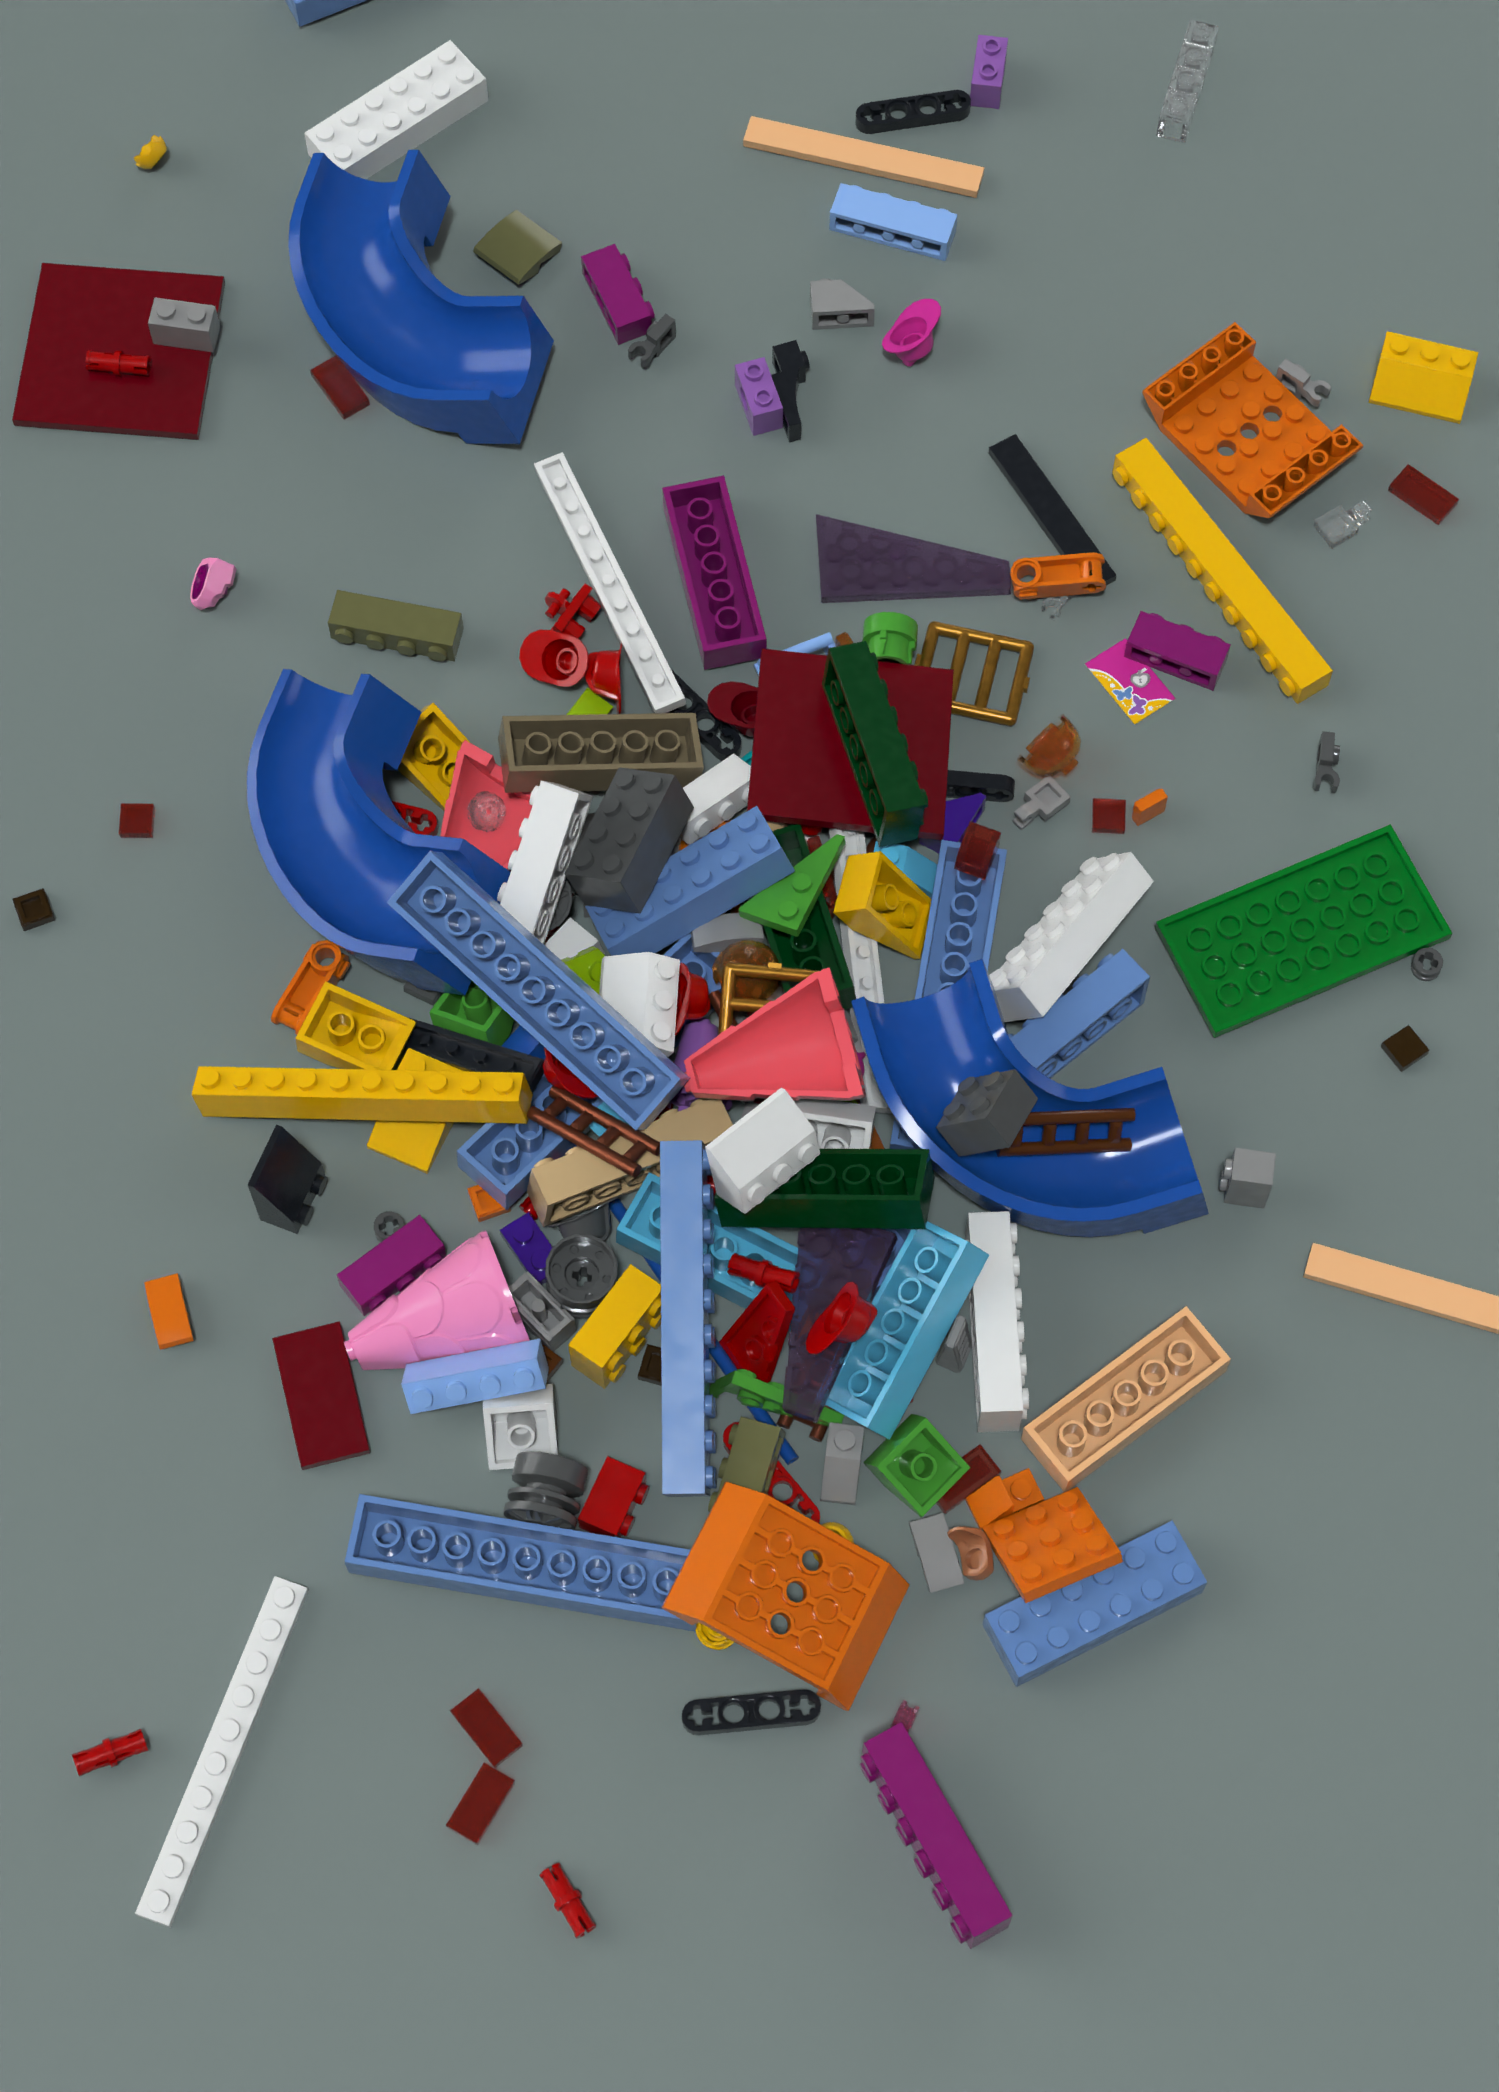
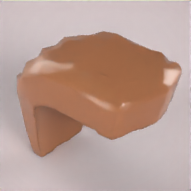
M959 1526L947 1532L948 1537L958 1546L962 1572L965 1577L977 1581L984 1580L993 1573L991 1544L981 1529Z

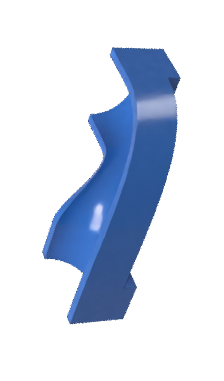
M408 150L398 180L395 182H375L357 177L338 167L325 153H313L290 220L288 247L291 270L297 291L307 314L318 332L359 385L377 402L394 414L429 429L458 433L466 444H520L554 342L524 296H464L447 288L433 275L427 262L424 247L434 246L451 196L419 150Z
M283 669L258 726L250 750L247 770V802L251 826L258 849L270 875L287 901L313 929L371 968L388 976L406 980L419 989L466 995L471 979L387 903L429 851L443 852L499 904L501 902L497 901L498 892L503 882L507 883L510 876L509 870L465 839L416 834L404 821L390 800L384 785L382 769L398 770L421 711L371 674H361L353 694L348 695L316 684L292 669Z
M983 959L970 962L969 970L956 983L939 992L919 999L888 1004L874 1003L865 997L851 1001L878 1088L901 1130L915 1149H929L935 1172L957 1191L991 1212L1010 1211V1221L1035 1230L1080 1237L1111 1236L1140 1229L1146 1234L1209 1214L1163 1067L1090 1089L1068 1087L1048 1078L1032 1066L1010 1040L994 986ZM1016 1069L1038 1098L1031 1112L1134 1108L1136 1114L1135 1121L1123 1122L1121 1138L1130 1137L1132 1149L1131 1151L998 1157L996 1150L959 1157L936 1127L944 1115V1109L952 1102L958 1092V1086L963 1080L968 1077H979L996 1071L1003 1072ZM1109 1122L1090 1123L1088 1139L1107 1138ZM1058 1124L1055 1141L1074 1140L1076 1124ZM1043 1125L1024 1126L1022 1142L1041 1141Z

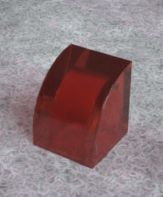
M970 821L961 842L954 869L985 880L998 851L1001 832Z

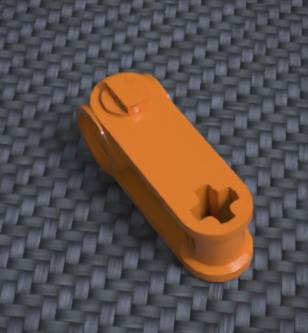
M1078 553L1017 559L1010 571L1014 595L1020 600L1101 592L1106 589V581L1102 577V565L1105 563V557L1100 553ZM1024 576H1034V579L1029 582L1020 581Z
M328 940L312 944L303 958L301 966L276 1004L271 1016V1022L276 1025L281 1023L295 1030L297 1035L325 981L336 986L339 980H342L351 965L348 962L349 956L342 953L339 946ZM325 958L334 959V962L328 966L320 965V962Z

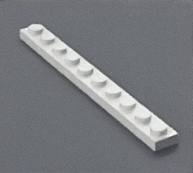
M563 452L534 463L537 476L620 644L623 643L622 648L654 713H667L686 705L685 697Z
M829 828L830 839L839 834L845 836L846 841L833 868L837 897L848 856L867 853L865 835L862 831ZM839 918L843 955L854 985L856 999L865 997L874 1003H884L877 941L852 930ZM852 1007L850 1008V1016L858 1037V1041L854 1045L858 1053L865 1052L866 1054ZM866 1054L863 1059L865 1068L864 1085H861L862 1089H865L866 1097L860 1098V1103L876 1106L877 1113L890 1114L892 1112L878 1088Z
M274 1576L135 1912L137 1916L171 1928L309 1590L307 1587Z

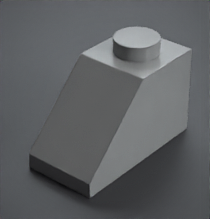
M841 279L810 281L812 330L874 326V303Z
M830 1422L820 1501L855 1505L864 1426Z

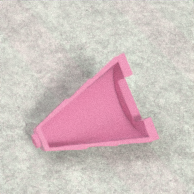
M485 1230L466 1240L434 1267L428 1268L398 1295L392 1294L348 1332L349 1340L345 1341L344 1345L350 1360L357 1359L362 1370L402 1369L406 1367V1364L519 1343L529 1341L530 1339Z

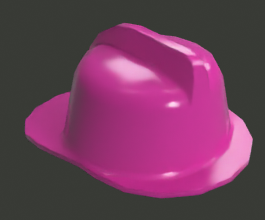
M921 299L906 307L883 338L882 346L884 350L889 353H895L904 365L911 367L917 360L930 353L934 342L932 330L941 316V306L938 301Z

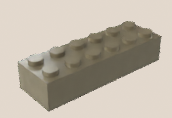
M696 713L502 716L498 742L505 793L532 792L536 785H540L541 780L558 783L578 791H607L619 767L672 774L676 776L683 788L701 776L704 769Z

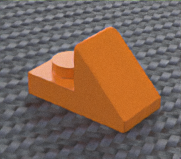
M1027 1468L1003 1480L999 1475L994 1477L966 1497L965 1501L979 1529L983 1530V1526L1044 1501V1497L1030 1469Z

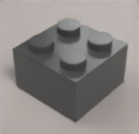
M1016 1069L1003 1072L996 1071L979 1077H968L959 1084L958 1092L952 1102L944 1109V1115L936 1128L959 1157L1009 1148L1038 1098Z

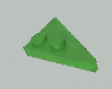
M836 834L793 867L795 872L759 892L740 906L738 910L740 917L798 937L846 844L845 836Z
M737 1369V1371L735 1370L717 1379L715 1383L710 1385V1395H713L715 1398H719V1395L724 1392L736 1394L737 1400L742 1405L760 1408L788 1417H792L794 1411L813 1418L814 1423L823 1426H829L830 1422L842 1424L844 1417L843 1414L788 1392V1388L783 1384L777 1382L766 1383L758 1380L755 1373L745 1369Z

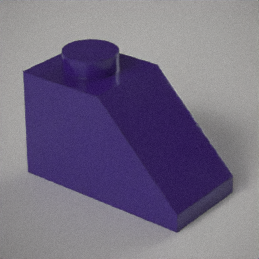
M978 793L946 801L943 840L965 843L985 810L986 795ZM919 838V844L938 854L940 853L942 840Z

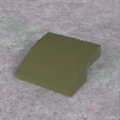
M515 210L488 231L475 245L473 252L520 285L538 274L542 262L560 252L562 242L521 212Z

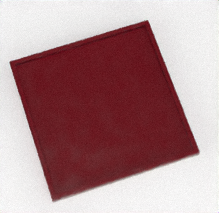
M42 263L12 418L14 426L199 440L213 352L153 344L148 320L155 297L216 306L219 319L225 286L224 276ZM88 350L114 353L116 350H120L124 354L149 355L151 357V362H148L151 363L150 375L122 373L121 376H118L108 371L86 370V364H89L85 363L86 353Z
M762 648L747 811L758 806L765 820L770 822L874 833L822 687L827 656ZM878 661L877 672L880 680L884 679L887 684L890 707L894 706L897 712L898 730L900 734L904 733L907 739L909 760L914 761L917 767L918 785L920 789L923 788L926 791L928 798V807L925 808L923 814L924 824L920 826L918 838L943 840L954 670Z

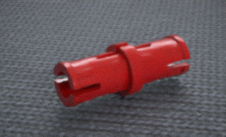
M88 350L86 353L85 363H89L86 364V370L108 371L118 376H121L122 373L149 376L151 371V363H148L151 362L149 355L124 354L120 350H116L114 353Z
M736 1253L729 1260V1275L753 1281L756 1286L764 1288L766 1284L777 1281L783 1291L793 1294L799 1285V1272L775 1266L772 1261L765 1259L762 1261L753 1260Z
M138 1729L113 1740L106 1738L102 1740V1744L74 1753L72 1757L78 1775L82 1776L108 1765H111V1767L117 1766L118 1761L147 1752L148 1748L142 1730Z
M553 1864L551 1872L547 1868L539 1876L543 1879L556 1901L554 1907L557 1912L562 1911L576 1939L585 1936V1930L587 1933H590L596 1928V1924L593 1923L580 1901L582 1898L581 1893L578 1889H573L561 1868V1864Z

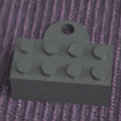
M618 768L596 813L587 814L574 856L564 873L585 905L641 914L694 808L675 775Z

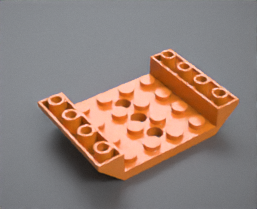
M1234 322L1146 387L1142 394L1160 431L1242 512L1249 515L1271 518L1361 450L1363 444L1342 424L1331 431L1253 356L1256 341ZM1273 412L1280 419L1278 421H1268L1264 414ZM1247 429L1253 430L1257 437L1253 439L1245 438L1241 432ZM1229 447L1234 451V454L1223 456L1218 452V449Z
M725 1482L661 1608L691 1625L699 1622L818 1688L816 1695L845 1711H849L910 1584L890 1563L773 1497ZM806 1551L815 1553L819 1559V1565L815 1571L806 1569L802 1563V1557ZM790 1583H797L803 1589V1598L800 1602L796 1603L788 1598L786 1589ZM775 1614L782 1615L787 1620L788 1628L784 1634H777L771 1628V1619Z

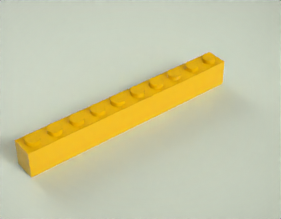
M1144 438L1116 454L1112 471L1116 482L1120 486H1125L1131 494V499L1135 506L1139 509L1142 508L1148 515L1153 529L1161 532L1167 539L1170 550L1182 558L1189 574L1201 582L1207 597L1211 601L1217 602L1223 610L1226 621L1230 625H1235L1240 631L1245 645L1250 649L1253 648L1259 655L1264 669L1269 673L1272 672L1278 679L1283 693L1288 697L1291 696L1299 704L1329 685L1333 670L1150 441Z
M198 1066L191 1094L202 1116L516 1124H527V1112L531 1107L533 1096L525 1074L520 1072Z

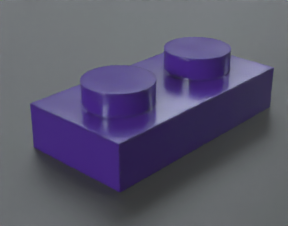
M528 1212L500 1229V1235L524 1270L528 1271L543 1285L546 1283V1259L553 1247Z

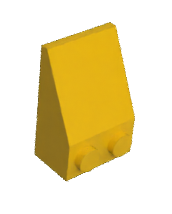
M433 702L421 710V715L398 770L444 811L446 800L449 799L457 752L461 749L464 740L468 742L469 740Z
M881 851L848 856L833 913L852 930L913 959H920L932 899Z
M325 981L295 1038L297 1051L324 1064L340 1069L393 1070L416 1026V1021Z
M411 1048L407 1049L397 1070L463 1071ZM376 1120L367 1143V1148L428 1174L454 1122Z

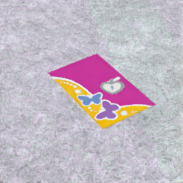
M1125 638L1085 663V665L1135 725L1176 698L1149 666L1124 657L1127 639Z

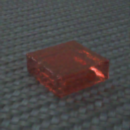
M1093 798L1092 833L1124 834L1126 800Z
M121 803L120 838H153L154 804Z

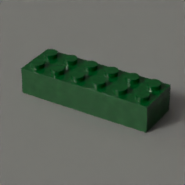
M862 641L828 649L822 687L879 847L918 838L920 826L924 824L923 814L925 808L928 807V798L926 791L923 788L920 789L918 785L916 764L914 761L909 760L906 736L904 733L900 734L898 730L896 709L894 706L890 707L887 684L884 679L880 680L878 675L876 654L874 652L870 653L867 642Z
M795 824L772 831L793 867L810 855L801 825ZM821 891L798 937L762 925L773 963H782V967L819 971L830 968L843 1008L849 1009L853 1007L851 1001L856 999L854 985L823 891ZM779 980L783 994L800 983Z
M819 1149L820 1155L813 1162L807 1164L785 1184L778 1187L746 1214L719 1197L717 1193H715L714 1198L721 1227L926 1229L935 1176L929 1149Z

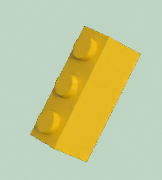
M1387 331L1368 403L1460 424L1479 352Z

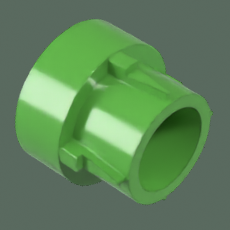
M875 613L868 616L864 621L862 641L867 642L870 653L874 652L878 661L909 665L912 663L913 651H916L918 624L911 617L901 613Z

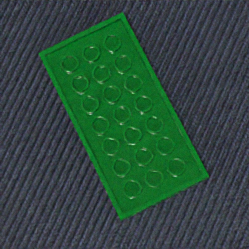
M1391 824L1156 921L1155 924L1162 942L1214 1038L1413 955L1420 949L1429 948L1444 942L1452 936V931Z

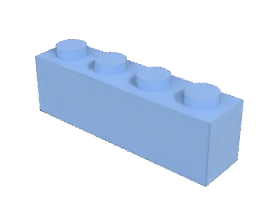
M841 183L830 210L829 230L946 261L956 234L958 214L951 213L946 209H936L921 205L916 201L895 198L887 193L869 191L857 185Z
M539 1338L406 1364L401 1385L410 1414L546 1389L549 1367L541 1339Z

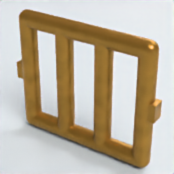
M936 621L929 623L922 652L917 654L915 665L931 667L939 635L957 639L950 669L954 670L951 714L1007 726L1014 725L1017 721L1023 692L1027 693L1030 677H1027L1034 651L1033 643ZM970 642L989 646L974 705L955 701ZM1001 649L1020 652L1006 712L987 708Z
M768 962L767 966L741 963L725 964L722 978L718 1035L732 1025L733 1011L756 1012L769 1001H774L735 997L736 977L801 982L819 970L782 967V963Z

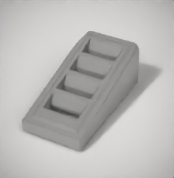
M959 1315L955 1318L936 1358L937 1365L955 1373L962 1371L972 1348V1340L965 1317Z

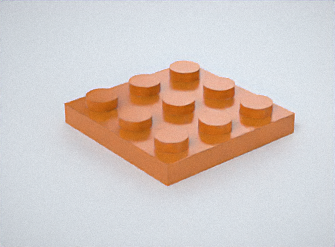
M1078 1487L982 1527L983 1532L990 1541L992 1550L1025 1603L1123 1562L1121 1551Z

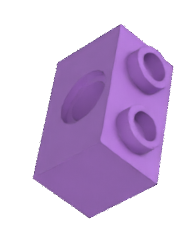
M978 35L971 82V106L999 109L1008 38Z
M765 357L736 364L735 387L753 436L783 428V406Z

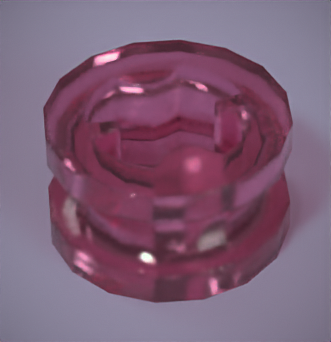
M903 1700L891 1727L902 1722L909 1734L920 1707L915 1706L911 1708L908 1706V1701Z

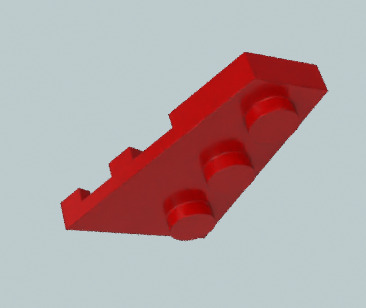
M777 1281L764 1286L719 1341L737 1369L751 1371L757 1375L756 1379L766 1383L771 1382L795 1311L794 1305Z

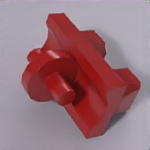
M584 583L570 603L567 601V598L570 596V592L567 589L563 588L559 594L549 592L546 595L545 602L549 608L545 614L552 619L557 613L561 614L551 628L552 631L579 639L585 628L572 619L573 615L578 613L590 622L601 608V605L589 595L593 588Z

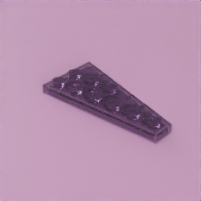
M816 514L821 603L1011 595V576L1008 560Z
M800 1228V1231H798V1257L795 1271L800 1273L798 1278L800 1281L797 1290L792 1296V1304L795 1307V1311L792 1317L791 1333H789L788 1340L789 1356L788 1367H786L782 1406L785 1413L814 1423L818 1422L852 1342L841 1343L834 1341L819 1354H810L806 1350L808 1333L818 1317L833 1302L841 1288L848 1282H855L858 1286V1295L870 1303L896 1244L897 1236L895 1233L880 1228Z

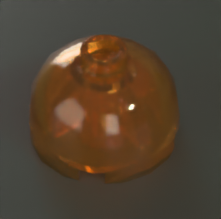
M1064 714L1058 717L1062 721L1058 726L1051 722L1026 747L1030 752L1026 758L1021 754L1017 758L1028 771L1042 778L1053 777L1060 772L1067 775L1079 763L1075 757L1081 749V738L1077 728Z
M752 939L735 941L716 957L712 966L713 979L716 984L720 982L722 986L723 968L727 963L767 966L768 962L779 963L771 948L760 941ZM736 977L735 997L768 1000L777 990L780 980Z

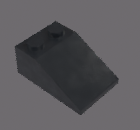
M276 1125L248 1182V1188L261 1221L298 1234L301 1226L308 1224L313 1212L311 1204L316 1195L320 1196L326 1186L327 1177L325 1176L322 1163L282 1126Z

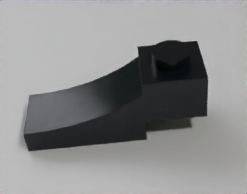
M794 340L772 346V364L776 374L771 376L783 406V427L789 443L801 440V420L797 409L796 396L799 384L805 382L806 369L810 368L805 350L800 351L797 341Z

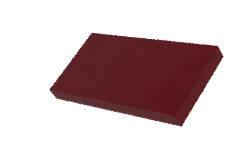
M340 1321L272 1338L302 1470L370 1454Z

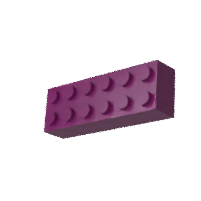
M724 475L663 487V509L704 670L760 659L762 648L767 649V639Z
M900 1722L864 1742L862 1756H860L862 1763L859 1764L869 1783L876 1782L880 1792L877 1797L886 1814L889 1815L893 1812L897 1819L898 1826L895 1829L902 1843L906 1847L911 1844L914 1849L916 1858L913 1860L919 1873L924 1879L927 1877L931 1879L935 1889L932 1891V1895L942 1911L948 1909L952 1916L953 1923L950 1926L957 1940L961 1944L966 1941L969 1948L972 1949L1007 1929L1013 1916L903 1723Z

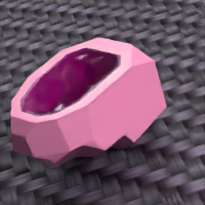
M209 557L202 559L196 569L191 586V603L199 610L215 607L218 600L227 595L228 589L233 586L236 567L219 558Z

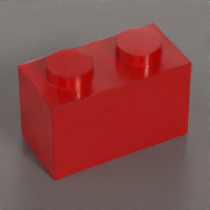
M607 1456L578 1517L579 1528L595 1534L621 1538L622 1535L627 1537L635 1521V1517L631 1516L636 1504H643L650 1486L646 1485V1472Z

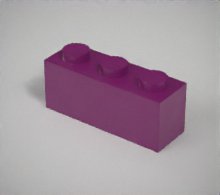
M612 244L581 256L582 274L617 344L620 345L646 335L649 326L652 324V319L655 318L651 303L649 301L644 302L641 296L643 291L638 278H632L629 272L631 267L625 253L620 254L616 245Z
M1140 611L1127 640L1124 657L1214 691L1226 664L1231 644L1225 643L1217 636H1207L1196 632L1190 626L1178 625L1167 621L1158 614H1148Z
M418 1215L338 1273L337 1278L340 1287L362 1315L366 1316L392 1294L403 1291L428 1268L434 1267L447 1256L445 1246L421 1215Z

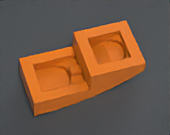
M178 1273L144 1282L160 1350L194 1341Z

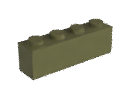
M341 590L336 592L328 620L331 638L340 643H359L376 650L386 648L396 650L408 656L418 654L428 656L435 661H455L464 629L462 613Z
M742 1416L740 1417L739 1424L732 1426L728 1440L732 1447L729 1457H724L721 1462L718 1477L722 1481L719 1491H714L711 1495L708 1512L711 1511L725 1482L768 1495L786 1434L781 1427Z

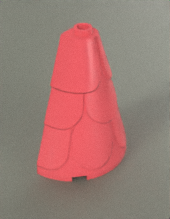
M464 740L461 749L457 752L440 836L465 839L510 871L508 869L509 859L514 850L518 851L522 839L519 837L520 826L524 818H529L532 805L529 804L532 792L505 793L502 767L495 763L493 755Z
M830 968L814 972L776 1000L769 1001L736 1027L731 1025L684 1060L686 1072L684 1073L690 1077L684 1085L686 1092H692L695 1098L754 1101L756 1098L767 1099L782 1087L788 1092L793 1101H799L800 1099L851 1101L866 1097L865 1089H862L861 1086L864 1085L853 1037L845 1010L838 997L839 992Z

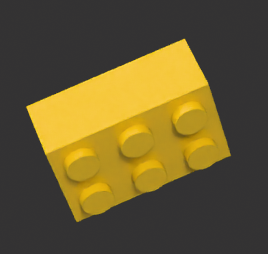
M630 1264L568 1344L571 1366L604 1389L611 1381L613 1383L617 1382L626 1369L624 1363L630 1355L636 1356L644 1347L647 1340L644 1337L652 1327L657 1329L661 1325V1284Z

